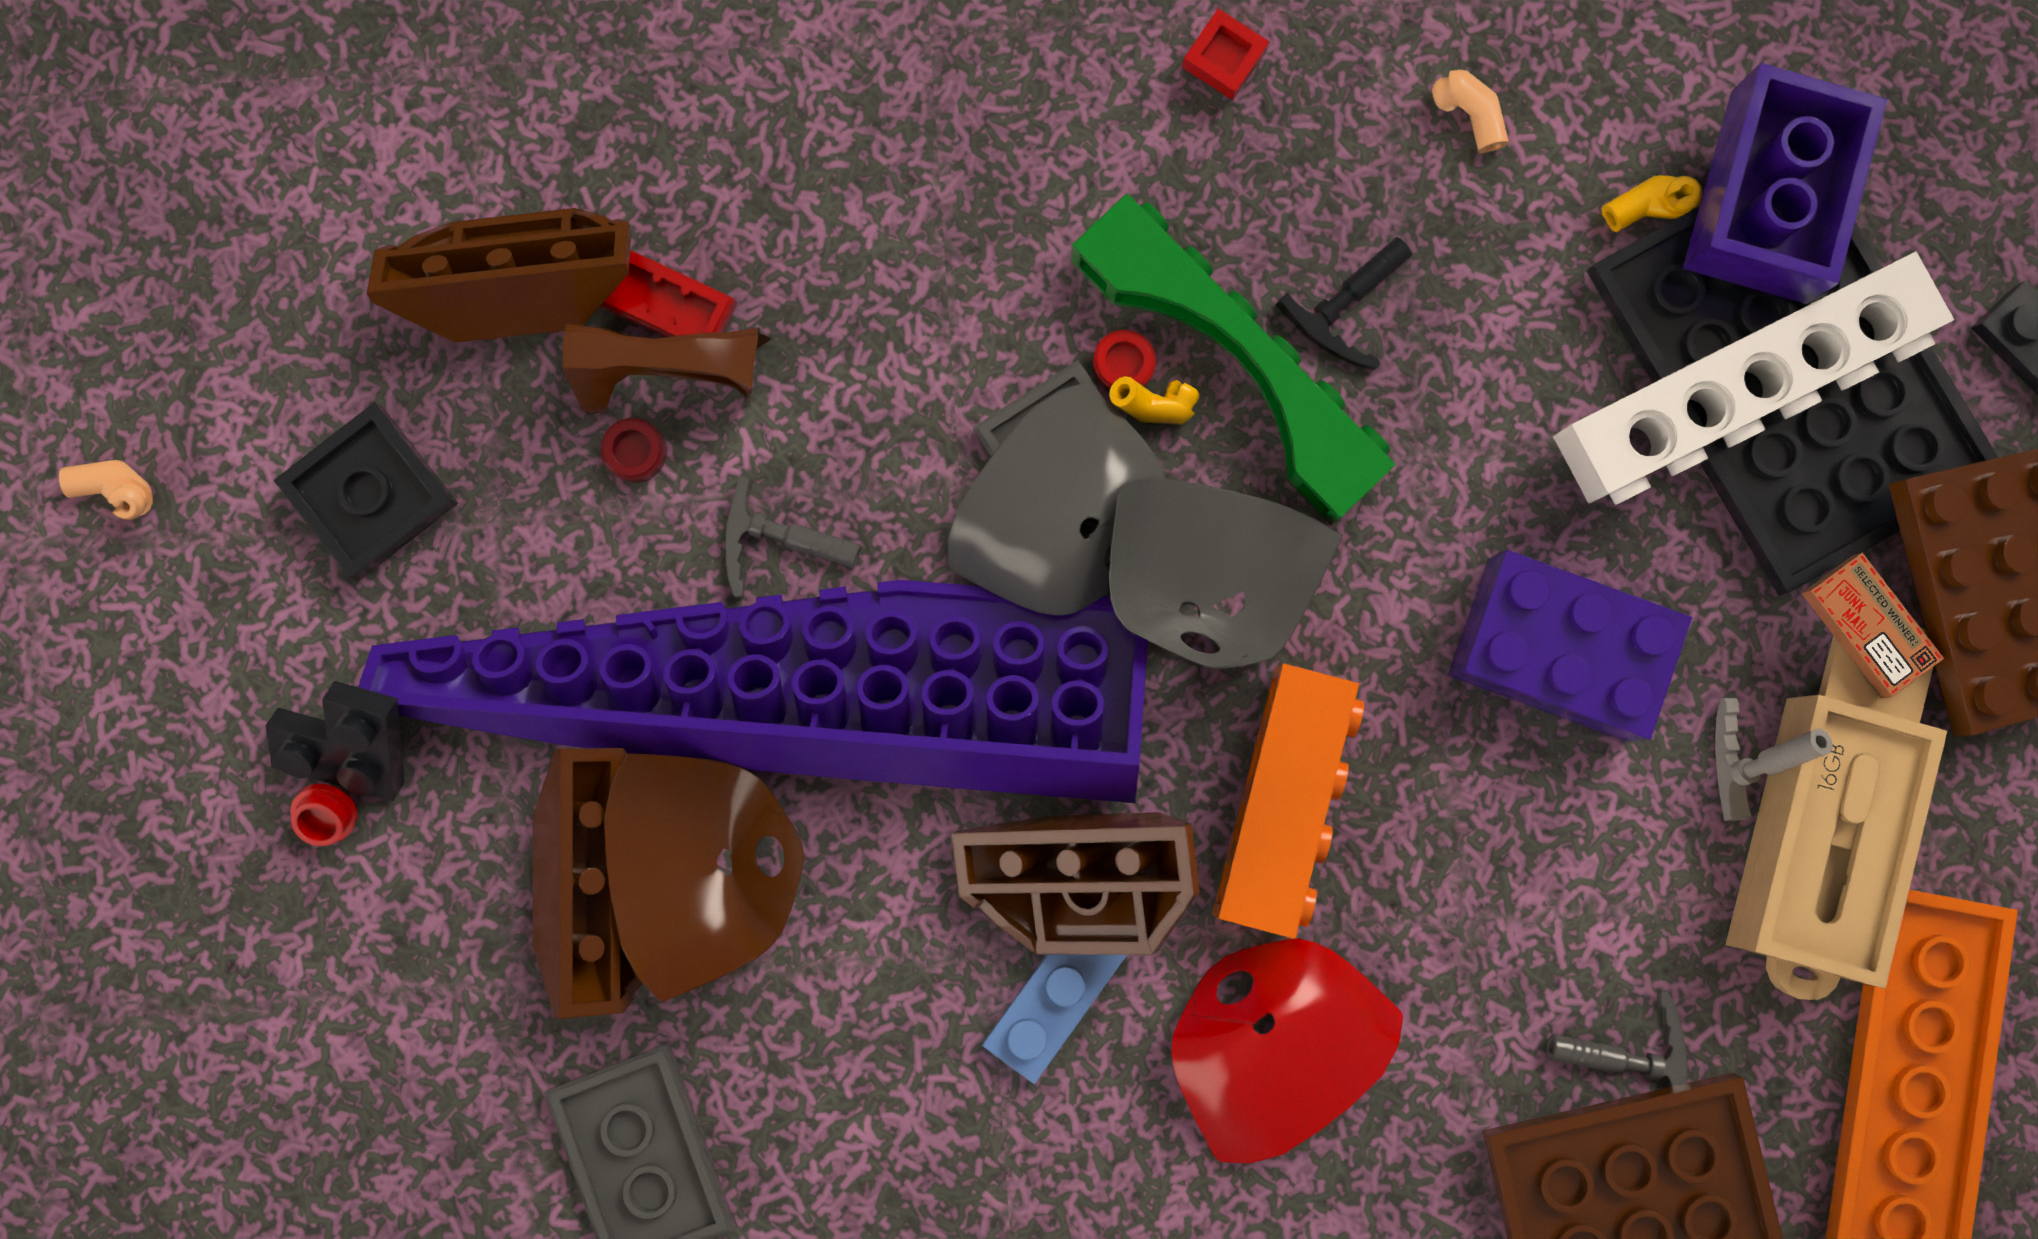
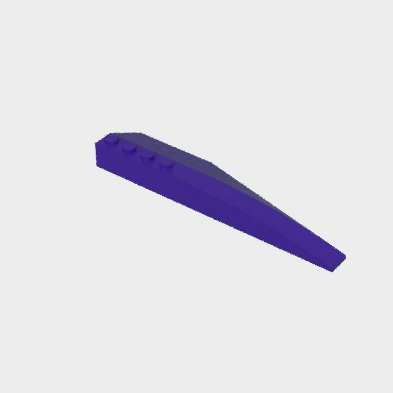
M893 580L877 582L878 591L847 593L845 586L819 590L820 597L783 601L781 594L757 597V603L742 607L725 608L722 602L620 614L616 615V622L586 626L584 619L557 622V630L521 634L518 627L492 630V636L462 642H460L457 635L372 645L358 687L398 698L399 716L579 748H624L628 754L710 759L755 771L1135 803L1140 765L1148 640L1126 629L1115 614L1110 596H1103L1074 614L1051 615L1019 606L981 586Z

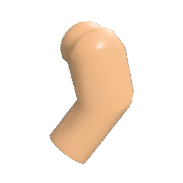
M1451 70L1448 77L1439 78L1435 81L1432 87V94L1437 107L1444 111H1452L1459 106L1469 114L1479 153L1499 150L1509 144L1499 99L1494 91L1467 70Z
M121 460L67 466L59 471V484L63 494L68 498L102 494L116 508L112 513L123 520L136 519L151 509L153 495L150 485Z

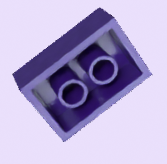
M1760 63L1731 91L1683 269L1804 304L1839 284L1888 99Z
M1505 550L1489 558L1447 676L1626 742L1651 740L1692 617L1513 551Z

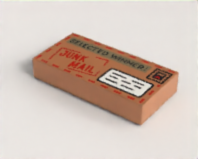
M1863 553L1852 555L1801 593L1881 698L1895 696L1944 659Z

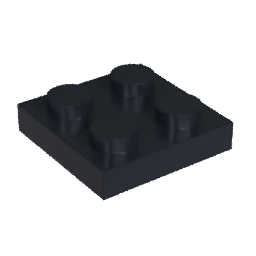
M375 402L273 480L349 579L360 581L458 504L387 411Z

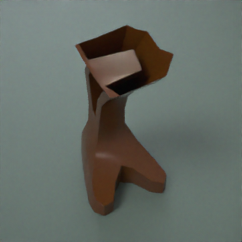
M566 324L563 337L562 368L582 410L586 414L605 413L614 386L629 375H657L712 382L737 389L747 398V402L750 404L749 395L752 393L756 348L764 345L772 338L760 334V327L732 332L699 333L653 339L627 336L608 328Z

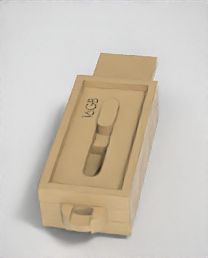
M1921 628L1927 636L1926 629ZM1834 635L1819 694L1786 699L1775 744L1776 746L1812 730L1822 729L1832 740V750L1827 755L1781 773L1767 776L1725 944L1766 956V970L1772 984L1781 992L1793 998L1818 1000L1827 997L1836 989L1840 978L1886 988L1947 735L1946 730L1920 723L1933 667L1895 696L1881 698ZM1795 967L1806 968L1811 973L1810 979H1801L1792 973Z

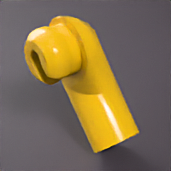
M1653 176L1604 204L1601 208L1602 215L1614 232L1621 231L1643 217L1675 220L1699 207L1702 198V188L1700 183L1690 176Z
M1126 376L1116 380L1109 392L1110 400L1114 405L1139 422L1182 425L1194 416L1195 413L1192 411V408L1199 399V393L1196 388L1186 383L1181 384L1178 380L1168 383L1164 397L1152 393L1131 377Z

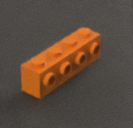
M1285 663L1274 668L1212 915L1218 919L1296 939L1299 925L1303 927L1309 926L1317 898V890L1309 887L1314 863L1323 864L1325 862L1333 834V827L1324 824L1330 799L1340 800L1348 776V763L1340 761L1346 736L1356 737L1363 717L1364 701L1356 699L1360 683Z

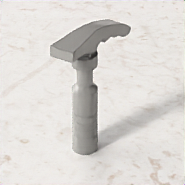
M1721 698L1716 717L1715 754L1724 821L1752 818L1746 796V786L1757 782L1760 779V775L1764 773L1775 775L1829 754L1832 750L1830 736L1822 729H1815L1763 750L1755 760L1750 758L1739 760L1737 753L1740 751V747L1736 737L1738 732L1737 714L1739 713V702L1737 698Z

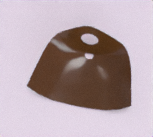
M627 753L611 782L604 814L605 854L610 898L621 947L637 978L662 1003L743 967L771 948L782 935L794 904L803 869L804 851L797 831L777 799L761 778L748 770L730 763L710 759ZM764 836L776 838L784 850L785 861L783 869L778 875L773 877L764 874L757 864L756 848ZM723 849H728L732 852L730 855L732 873L729 876L721 872L717 865L718 855L721 854Z

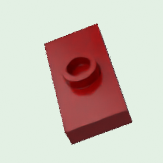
M630 250L629 274L602 303L600 308L666 338L689 334L724 332L737 306V302L734 298Z

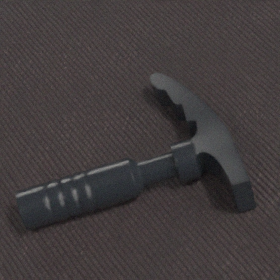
M1394 238L1373 256L1370 261L1366 262L1364 266L1343 282V289L1329 301L1323 299L1314 307L1315 314L1300 306L1288 293L1279 299L1275 305L1300 332L1326 352L1354 366L1375 370L1380 365L1376 357L1371 354L1364 355L1354 346L1348 347L1339 335L1332 336L1328 326H1331L1340 318L1339 312L1352 301L1359 302L1412 256V252L1402 239Z

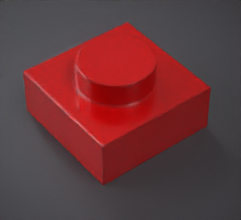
M1218 8L1185 55L1182 68L1233 101L1267 52L1270 41Z

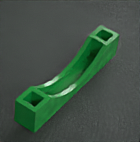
M1126 193L1072 244L1071 262L1113 305L1142 308L1178 319L1209 336L1238 361L1258 386L1274 416L1284 449L1287 482L1332 526L1396 465L1387 456L1390 453V447L1387 442L1370 426L1363 425L1360 428L1343 411L1346 404L1331 385L1323 380H1318L1315 383L1298 366L1301 363V358L1284 338L1279 335L1270 338L1254 321L1257 318V314L1249 302L1236 291L1231 290L1227 294L1210 277L1213 274V270L1207 260L1196 249L1187 246L1183 250L1166 233L1169 230L1168 223L1156 208L1148 202H1143L1139 205Z

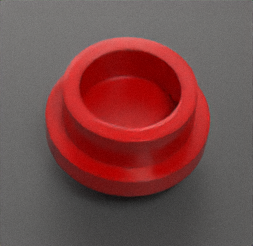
M312 784L304 787L298 792L290 807L293 831L301 840L314 846H329L343 840L352 832L358 819L357 808L353 800L341 789L328 784Z

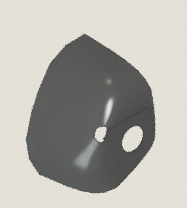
M1088 382L1057 391L1033 407L1006 437L983 467L962 500L948 537V567L953 572L1019 606L1039 613L1066 615L1082 610L1110 592V568L1105 566L1104 559L1105 553L1112 543L1119 487L1138 479L1165 478L1156 455L1128 421ZM1089 517L1099 520V525L1090 534V538L1085 539L1080 533L1081 524Z
M1166 478L1138 479L1120 486L1118 490L1109 574L1112 605L1116 616L1127 630L1199 665L1210 668H1233L1272 659L1292 636L1309 606L1343 535L1319 520L1277 502L1191 482ZM1244 592L1245 608L1233 617L1228 616L1213 606L1222 600ZM1182 603H1194L1198 606L1200 616L1182 614L1179 612V608ZM1184 633L1200 634L1213 640L1220 650L1217 653L1199 652L1187 646L1182 641L1181 635Z

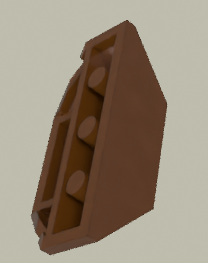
M577 208L450 222L414 235L398 247L390 244L374 250L367 295L371 303L454 343L563 331L566 324L584 325L629 274L630 225L625 220H610L601 214Z
M624 748L555 749L533 814L532 946L554 1017L558 1019L624 1013L634 999L632 996L643 984L637 978L620 944L610 898L606 868L604 814L611 782L627 755Z
M1160 812L1042 816L951 833L959 897L973 908L980 907L1000 928L1035 954L1153 955L1159 951L1200 892L1192 825Z

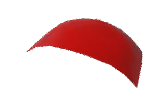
M1299 938L1280 940L1244 949L1223 957L1206 971L1189 999L1173 1033L1171 1051L1174 1072L1181 1092L1214 1157L1220 1162L1255 1163L1284 1155L1324 1129L1349 1109L1383 1076L1399 1046L1403 1014L1399 1008L1347 960L1331 949L1313 941ZM1238 971L1250 973L1253 977V986L1244 999L1234 1004H1223L1217 999V989L1224 978ZM1266 1013H1271L1275 1021L1274 1027L1266 1034L1256 1032L1253 1029L1254 1024L1260 1018L1266 1017Z

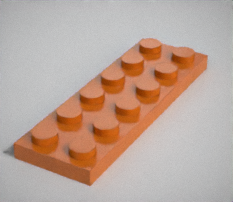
M1909 889L1886 988L1863 984L1825 1239H1972L2018 910Z

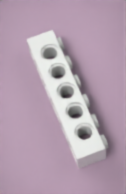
M1914 252L1571 424L1554 435L1553 438L1588 503L1590 504L1609 494L1614 504L1617 505L1651 488L1645 475L1666 465L1671 476H1674L1708 459L1703 446L1723 437L1728 448L1766 430L1760 420L1761 417L1780 409L1784 419H1787L1821 402L1822 399L1816 389L1836 380L1840 390L1843 391L1879 373L1873 362L1874 360L1892 352L1898 363L1931 347L1936 343L1930 332L1953 321L1954 318L1918 253ZM1859 316L1871 323L1874 329V340L1865 336L1861 331ZM1802 344L1810 346L1816 352L1819 360L1818 369L1811 367L1804 360ZM1745 372L1754 374L1761 381L1763 387L1762 398L1754 396L1747 389L1744 381ZM1688 400L1698 402L1705 409L1707 414L1705 427L1695 424L1690 419L1687 412ZM1631 428L1640 429L1648 436L1651 443L1649 456L1639 454L1631 446L1629 440Z

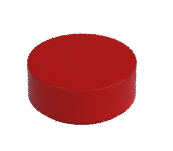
M1117 330L1106 335L1098 343L1093 357L1094 375L1099 384L1109 392L1113 383L1125 376L1131 377L1145 387L1150 382L1156 366V355L1153 346L1147 338L1132 330Z

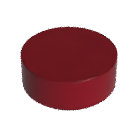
M625 418L614 423L605 432L601 442V457L607 469L616 477L626 482L640 483L652 479L661 471L667 457V446L662 434L651 423L640 418Z

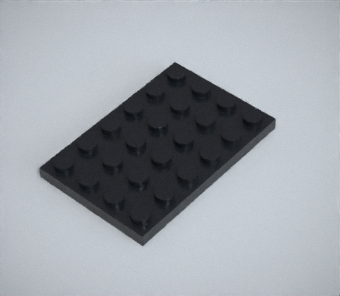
M1699 207L1595 263L1586 272L1651 382L1655 383L1884 267L1855 221L1839 284L1806 304L1683 269ZM1859 316L1861 331L1865 336L1874 340V329L1871 323ZM1802 344L1804 360L1811 367L1818 369L1819 360L1816 352L1810 346ZM1932 346L1898 363L1892 352L1874 360L1873 362L1879 373L1843 391L1840 390L1836 380L1816 389L1822 399L1821 402L1787 419H1784L1780 409L1761 417L1760 420L1766 430L1728 448L1723 437L1703 446L1708 459L1700 462L1778 596L1790 593L1840 565L1852 555L1859 554L1900 531L1888 484L1999 458ZM1745 372L1744 381L1747 389L1754 396L1762 398L1763 387L1761 381L1754 374ZM1688 400L1687 412L1690 419L1695 424L1705 427L1707 423L1705 409L1698 402Z

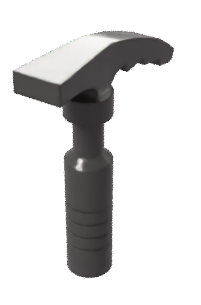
M739 476L726 524L725 540L727 575L734 597L742 598L745 592V583L741 581L743 564L739 561L745 548L740 543L747 533L749 536L762 539L765 535L783 541L787 548L854 569L861 550L860 544L794 523L790 526H785L769 521V515L757 511L751 517L749 501L754 481Z
M1659 990L1657 994L1658 1005L1662 1007L1663 1025L1667 1026L1664 1044L1668 1045L1669 1048L1664 1057L1652 1053H1647V1057L1627 1054L1626 1050L1622 1047L1557 1034H1551L1547 1042L1546 1053L1549 1060L1619 1074L1624 1070L1644 1073L1643 1077L1645 1079L1660 1081L1664 1077L1666 1088L1687 1083V1056L1683 1030L1678 1010L1668 990Z

